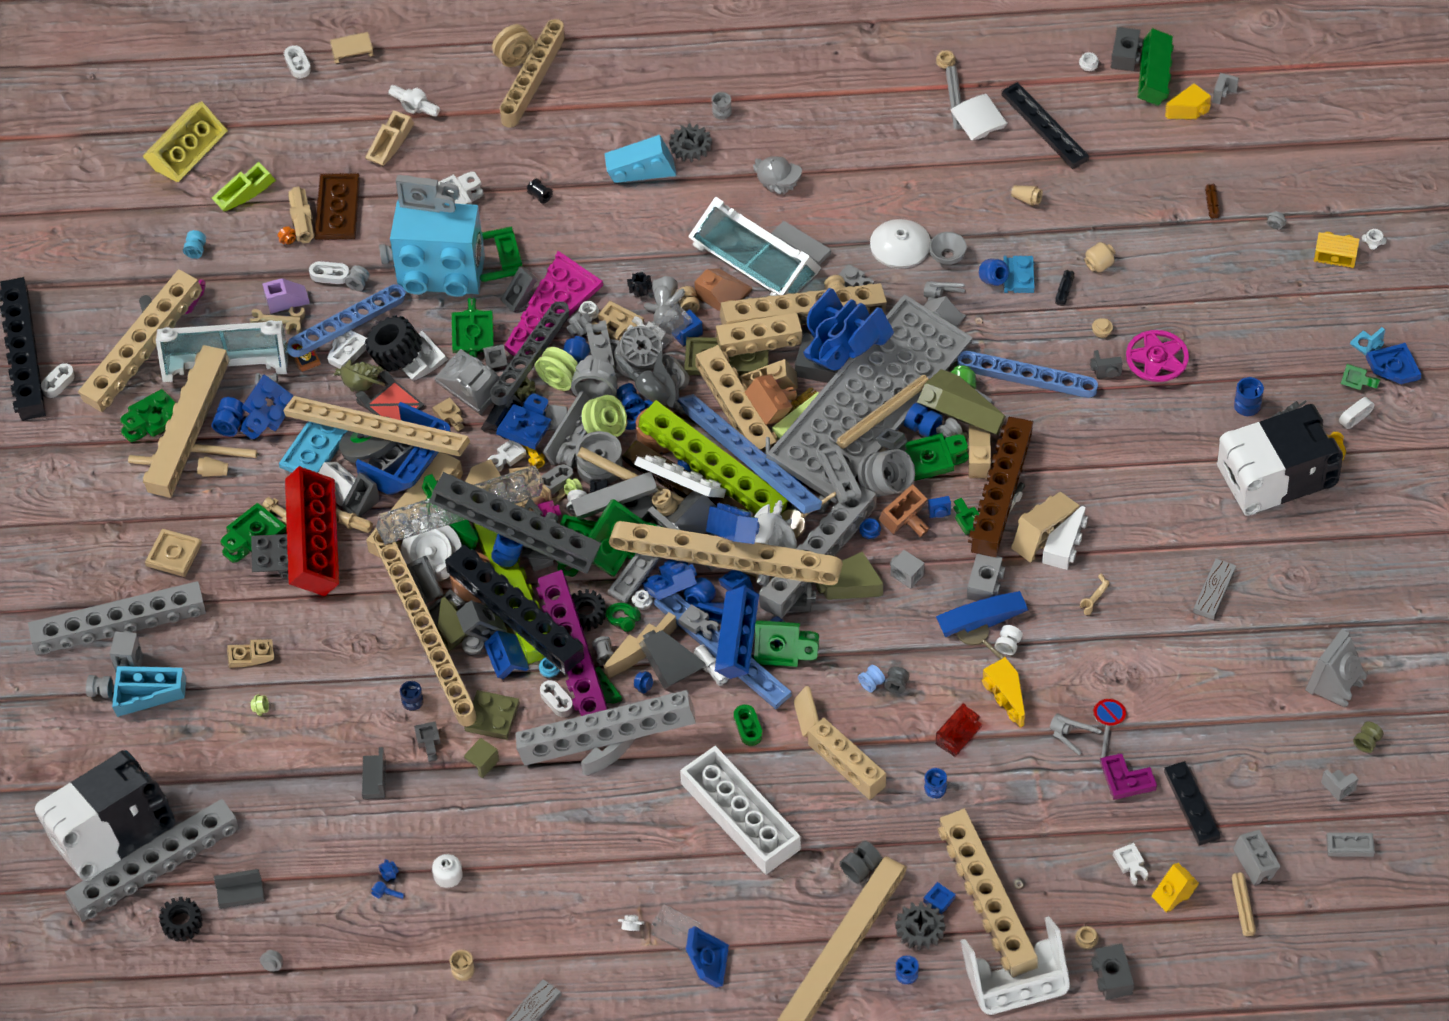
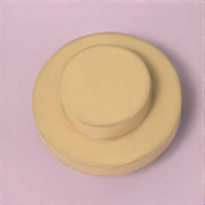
M941 51L936 57V63L941 68L946 69L948 66L952 67L955 65L956 58L951 51Z
M1099 318L1092 324V331L1099 338L1109 336L1113 330L1111 321L1105 318Z
M1085 926L1076 932L1075 941L1079 947L1091 949L1098 943V934L1092 927Z

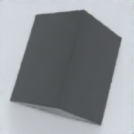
M693 490L678 505L676 511L666 518L679 530L707 534L706 527L709 507L716 506L706 495Z

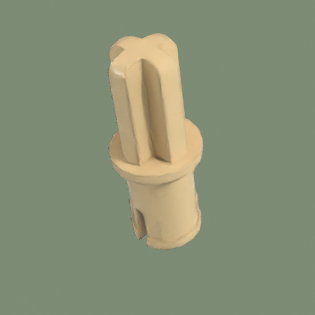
M336 509L337 523L347 526L348 529L355 528L366 533L371 531L373 527L371 521L357 517L356 513L350 514Z

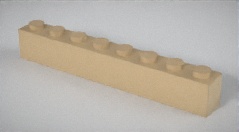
M203 345L201 351L196 354L194 367L188 373V381L181 389L178 403L176 402L173 407L171 420H168L166 423L164 436L159 439L158 450L156 454L152 455L151 466L143 476V483L148 493L172 497L230 362L226 350Z

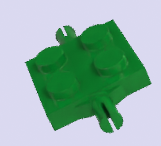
M468 298V310L451 312L452 352L457 353L462 349L477 358V353L484 352L483 348L494 346L493 311L476 309V298H472V301L471 298Z

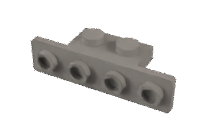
M580 391L543 451L551 465H557V453L563 444L574 449L577 446V442L588 434L582 423L583 407L590 400L585 391Z

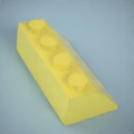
M201 101L191 105L143 155V158L155 171L175 182H179L228 130Z

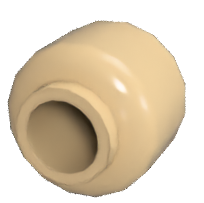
M1099 242L1086 251L1084 261L1091 271L1102 272L1114 264V255L1116 253L1110 244L1106 245L1103 242Z

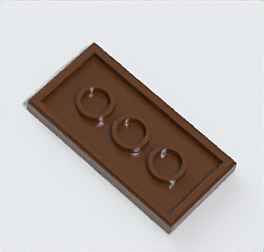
M359 173L320 174L315 240L356 238L360 186Z

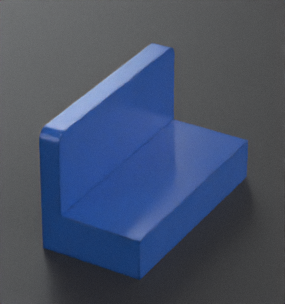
M497 630L484 643L497 678L504 679L514 669L522 671L529 669L515 634Z

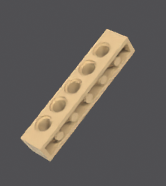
M717 345L696 354L695 366L732 427L766 454V437L770 438L771 450L778 441L777 436L773 431L769 430L768 425H765L744 393L747 387L744 383L741 384L735 367L730 366L726 352L721 351Z

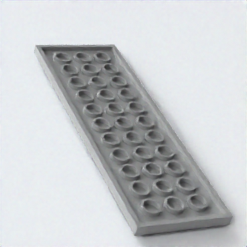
M905 294L886 315L893 328L894 335L886 344L881 346L874 344L862 355L856 358H849L767 453V459L775 462L786 472L825 497L835 492L818 457L819 451L838 446L836 443L838 437L921 375H926L930 379L940 369L948 371L958 359L960 353L972 342L973 337ZM922 391L844 449L840 448L855 480L858 478V466L862 458L867 454L880 452L883 448L878 443L876 437L886 428L897 431L904 423L911 406L917 403ZM848 486L844 487L845 491L849 489ZM837 494L830 499L835 504L838 502Z

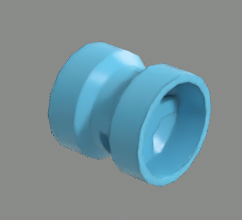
M197 230L189 231L186 236L183 253L190 258H200L203 254V246L206 243V235Z

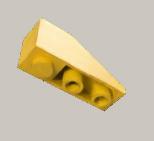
M1004 657L983 669L982 683L986 690H990L994 694L998 705L1006 709L1010 720L1016 722L1021 728L1024 726L1025 712L1018 672L1007 658Z

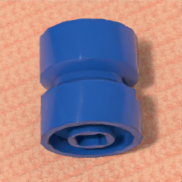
M1247 377L1237 383L1234 408L1239 414L1254 416L1260 411L1264 387L1260 380Z
M231 397L222 398L211 424L213 430L223 436H235L245 413V410L241 408L243 403Z
M914 403L907 412L904 426L914 432L919 430V434L923 437L933 436L937 434L936 428L942 425L943 416L933 410L928 412L927 407Z
M497 534L491 553L492 559L502 567L514 566L518 562L523 545Z

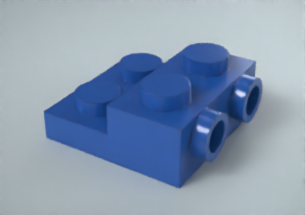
M670 559L664 563L665 565L659 567L661 575H653L647 579L648 581L642 583L645 591L655 599L660 600L697 584L695 579L697 572L693 564L688 565L687 562Z

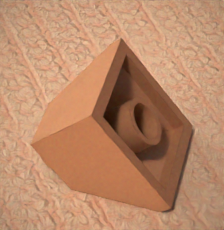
M706 269L694 282L696 298L720 311L721 302L743 300L752 291V287L721 269Z

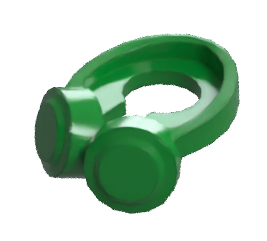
M626 603L612 604L606 610L608 622L614 626H620L625 632L632 631L635 627V622L641 619L639 609ZM618 611H624L625 615L628 616L618 619L613 618L614 614Z

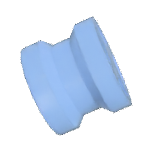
M870 665L865 673L862 672L858 675V680L866 691L872 693L877 685H882L885 682V676L877 666Z

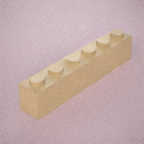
M439 452L418 482L404 493L366 539L368 552L380 558L373 541V533L380 528H386L391 532L401 552L402 541L406 533L414 525L426 521L428 516L424 509L427 497L422 489L424 477L433 474L435 480L439 481L442 473L445 472L461 479L463 474L461 461L446 453Z

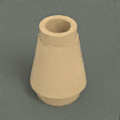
M1014 185L1011 196L1034 206L1035 204H1040L1043 191L1038 186Z
M206 456L199 458L197 474L202 475V477L227 476L228 463Z

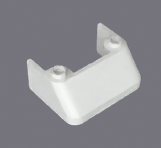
M1049 916L1045 917L1049 939L1039 941L1033 948L1038 957V968L1013 978L1009 970L1005 971L1004 968L991 972L988 962L985 959L976 958L975 952L965 939L961 940L967 974L977 1002L984 1013L989 1015L1062 996L1068 991L1070 982L1060 929Z

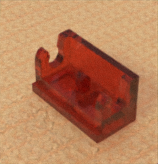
M962 703L936 732V745L956 757L982 728V724L978 721L981 717Z

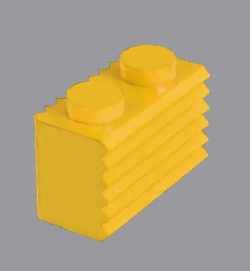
M1319 232L1314 262L1354 268L1359 238H1354L1351 235H1334L1332 232Z

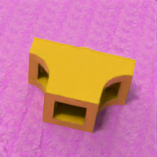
M1176 863L1171 866L1152 894V898L1165 912H1169L1180 902L1189 899L1199 883L1185 867Z

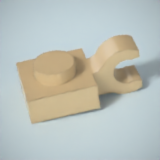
M451 398L432 407L433 413L438 419L450 423L457 432L464 428V425L461 423L463 421L461 410Z

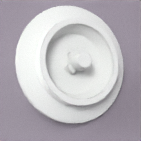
M427 520L414 525L406 533L401 545V554L406 565L423 556H427L438 581H442L450 577V574L447 573L445 559L462 547L459 536L449 525L436 520Z

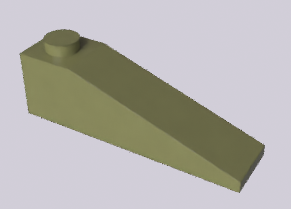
M940 369L925 383L917 403L930 410L998 435L1006 417L963 378L943 369Z

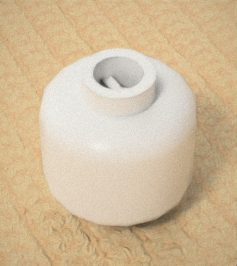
M443 854L434 860L432 865L433 878L439 886L451 888L461 881L463 876L462 866L457 857L451 854Z

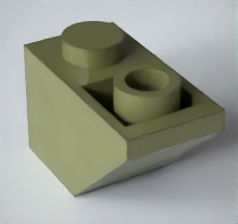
M443 597L439 607L437 630L445 647L451 651L462 643L463 639L468 635L462 630L456 614L458 611L456 605L452 601H448L446 597Z

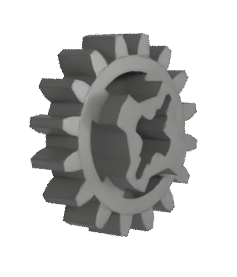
M688 124V127L685 128L681 125V130L674 129V134H670L669 148H671V154H675L677 159L682 157L683 162L687 159L693 162L694 158L700 161L701 156L707 157V152H711L712 138L710 137V132H706L705 127L699 129L698 124L695 127H691V124Z
M920 901L919 906H915L912 902L910 909L904 906L902 913L897 914L898 921H895L896 935L901 937L902 944L909 942V949L916 945L918 951H921L922 946L929 950L931 943L937 946L938 938L943 939V931H945L944 915H939V908L932 910L931 903L925 907L922 901ZM920 921L922 922L921 931H919V922H920Z

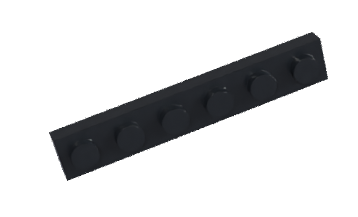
M1018 82L1002 90L1001 96L1072 169L1089 161V155Z

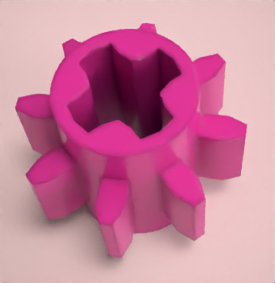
M553 500L537 504L538 508L542 511V517H545L548 512L555 513L557 516L561 515L559 505H554Z

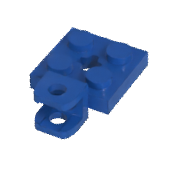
M264 374L241 406L249 414L243 421L240 431L252 440L256 439L267 427L275 432L286 416L283 410L294 395ZM265 399H271L274 403V406H267V401Z
M531 394L523 407L513 404L497 428L496 434L535 450L551 425L552 419L545 417L548 399L537 394Z

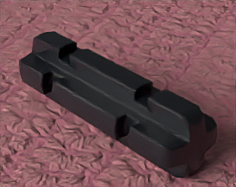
M1065 270L1063 273V278L1055 297L1057 305L1063 306L1066 304L1072 286L1071 283L1074 280L1075 273L1073 271Z

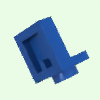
M732 570L719 578L720 585L728 591L745 586L755 592L750 577L741 571Z

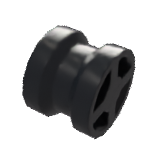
M603 479L602 481L590 480V493L608 487V479Z

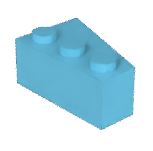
M660 135L604 153L606 169L614 183L676 176L674 157Z
M117 666L112 704L116 716L119 717L185 698L187 677L183 668Z

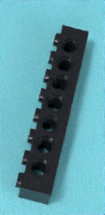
M25 277L0 281V302H3V305L0 306L2 318L5 317V321H2L4 333H7V337H4L6 349L10 351L6 353L8 365L12 366L11 369H8L10 381H14V384L10 385L12 396L16 397V401H13L14 412L19 413L21 421L44 417L46 413L29 292Z
M463 545L445 559L447 573L564 674L568 673L584 659V646L577 638H572L562 625L558 626L547 612L543 613L533 600H528L518 587L514 588L503 574L499 575L489 562H484L474 549L470 550L467 546Z

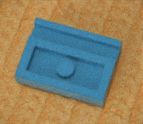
M1004 256L1003 261L1009 268V276L1006 282H1004V293H1007V291H1013V293H1034L1033 256H1013V258Z

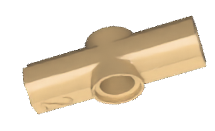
M294 187L288 192L292 223L295 226L297 241L303 244L309 243L314 239L310 205L307 202L305 189Z

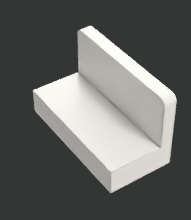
M324 462L318 473L335 479L336 503L342 506L356 478L338 462Z

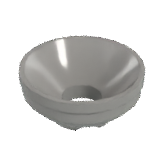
M942 232L931 239L930 254L935 261L941 264H955L965 256L966 242L957 233ZM944 252H951L953 256L945 258L942 254Z

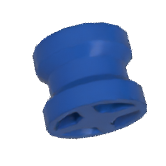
M908 955L902 956L897 960L895 975L900 983L909 985L917 980L919 973L918 961Z

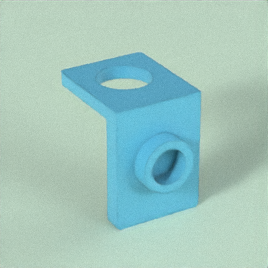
M1381 327L1372 336L1362 331L1350 341V345L1366 356L1367 352L1382 348L1384 345L1385 329ZM1367 339V347L1361 346L1358 341Z

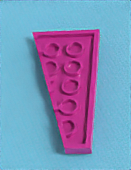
M557 251L555 260L547 269L546 276L540 281L531 297L528 308L522 313L519 324L513 329L508 338L505 350L515 357L553 303L558 301L567 303L569 316H571L583 302H586L603 287V281ZM558 309L555 311V313L557 314L565 312V310ZM548 323V324H546L545 326H546V327H553L555 324H554V323ZM537 337L535 340L543 341L545 337Z

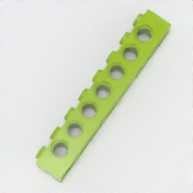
M657 400L640 416L638 427L645 435H650L661 447H666L677 459L686 462L693 471L699 472L708 481L711 479L721 483L720 487L726 489V495L734 498L755 515L762 507L768 504L770 505V513H773L775 503L778 500L782 501V512L786 510L788 500L777 490ZM757 500H763L765 503H760Z

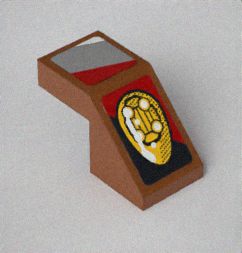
M300 344L291 345L295 350L302 349ZM315 350L301 357H294L297 368L301 372L321 365Z

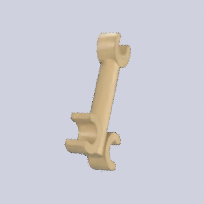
M291 307L289 309L290 316L265 315L260 310L254 309L252 310V316L258 318H250V323L267 322L270 320L282 321L283 324H286L287 334H290V330L296 328L297 334L302 332L301 320L305 318V310L302 307L299 313H295L294 307Z

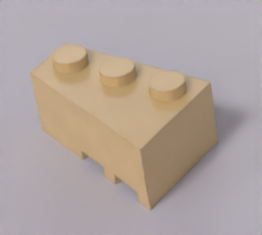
M1062 492L1057 493L1053 497H1048L1044 503L1036 505L1033 510L1021 515L1011 549L1031 563L1035 559V553L1040 548L1044 550L1049 534L1079 509L1080 505Z

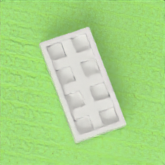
M646 455L636 459L634 464L708 497L724 498L726 489L721 488V483L717 481L702 479L701 474L693 471H683L684 467L674 463L672 465L665 463L666 459L659 456Z

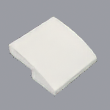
M987 94L971 98L951 109V112L972 141L984 138L989 132L1003 129L1007 125V122Z
M423 331L419 333L422 340L421 351L418 352L417 358H414L411 364H407L402 369L412 381L429 374L448 360Z

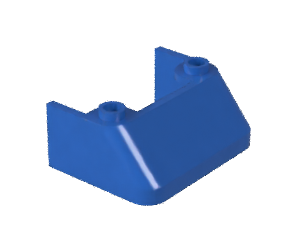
M400 402L398 404L401 421L451 432L447 422ZM415 446L394 475L357 459V473L362 472L374 481L379 491L388 495H394L413 487L439 452Z

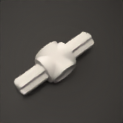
M396 85L390 87L389 95L401 100L402 107L408 113L415 114L416 112L420 113L423 111L431 116H438L440 108L428 102L427 96L419 88L404 90Z

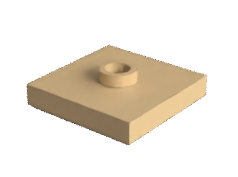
M162 529L145 561V565L185 577L202 545V540Z

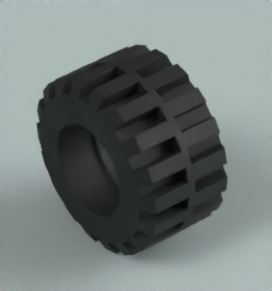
M397 315L379 321L376 326L371 328L372 331L367 334L368 338L365 339L367 352L376 364L386 371H398L399 368H405L407 364L413 362L414 358H417L418 352L422 348L421 337L409 320Z

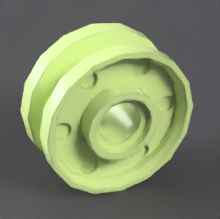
M549 347L543 352L542 357H539L536 361L535 370L540 378L551 387L567 391L571 388L578 362L566 351L557 347Z
M604 395L588 400L584 405L582 423L588 434L590 432L602 431L618 437L625 431L627 414L620 400L612 395Z

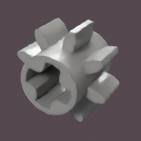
M578 311L567 319L570 324L566 328L571 335L577 333L578 336H581L587 332L585 324L590 323L592 319L588 313L582 315Z

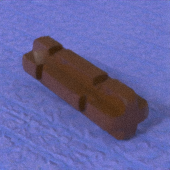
M1207 184L1205 189L1209 217L1211 219H1218L1220 217L1219 200L1215 184Z

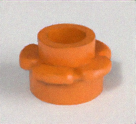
M290 226L282 228L277 235L279 242L287 245L293 243L296 239L295 229H292Z

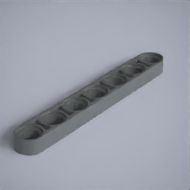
M562 301L555 302L547 310L492 387L490 392L494 404L504 405L510 401L534 367L536 361L542 356L568 319L569 308L567 303ZM558 309L565 310V312L561 314L555 313V311ZM548 323H554V324H555L553 327H546V326H545V325L548 324ZM537 337H545L543 341L535 340ZM530 350L535 351L533 355L525 354L527 351ZM520 364H523V365L526 366V367H524L523 369H516V368H515L517 365H520ZM510 378H513V379L516 380V381L513 382V383H506V382H505L507 379H510ZM500 392L505 393L503 397H496L495 395Z

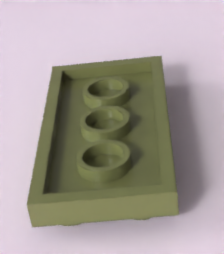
M686 337L685 370L688 375H701L695 366L696 354L717 346L716 338ZM769 350L728 357L731 367H735L739 376L768 365Z

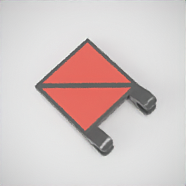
M386 370L382 371L379 376L381 377L380 381L384 382L387 387L372 400L362 390L356 393V402L359 405L367 408L375 415L401 420L398 407L400 402L418 410L424 407L421 401L396 382Z

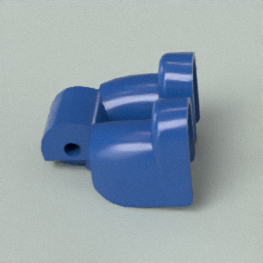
M829 288L808 313L807 326L814 340L803 353L807 360L835 371L843 367L849 357L856 358L862 355L874 344L880 346L886 344L894 335V331L881 308H876L870 315L864 304L859 303L857 305L853 299H850L843 306L834 289Z

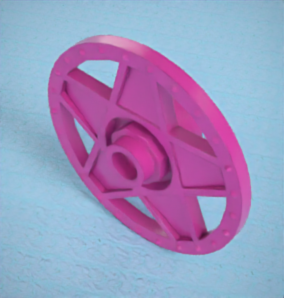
M1149 330L1138 334L1130 341L1126 350V361L1129 368L1140 378L1152 382H1165L1178 377L1186 369L1189 359L1185 343L1178 336L1163 330ZM1157 336L1169 338L1171 341L1162 343ZM1144 338V347L1132 349L1138 341ZM1181 349L1184 355L1183 364L1174 357ZM1132 361L1145 364L1144 373ZM1162 369L1173 372L1165 376H1157Z

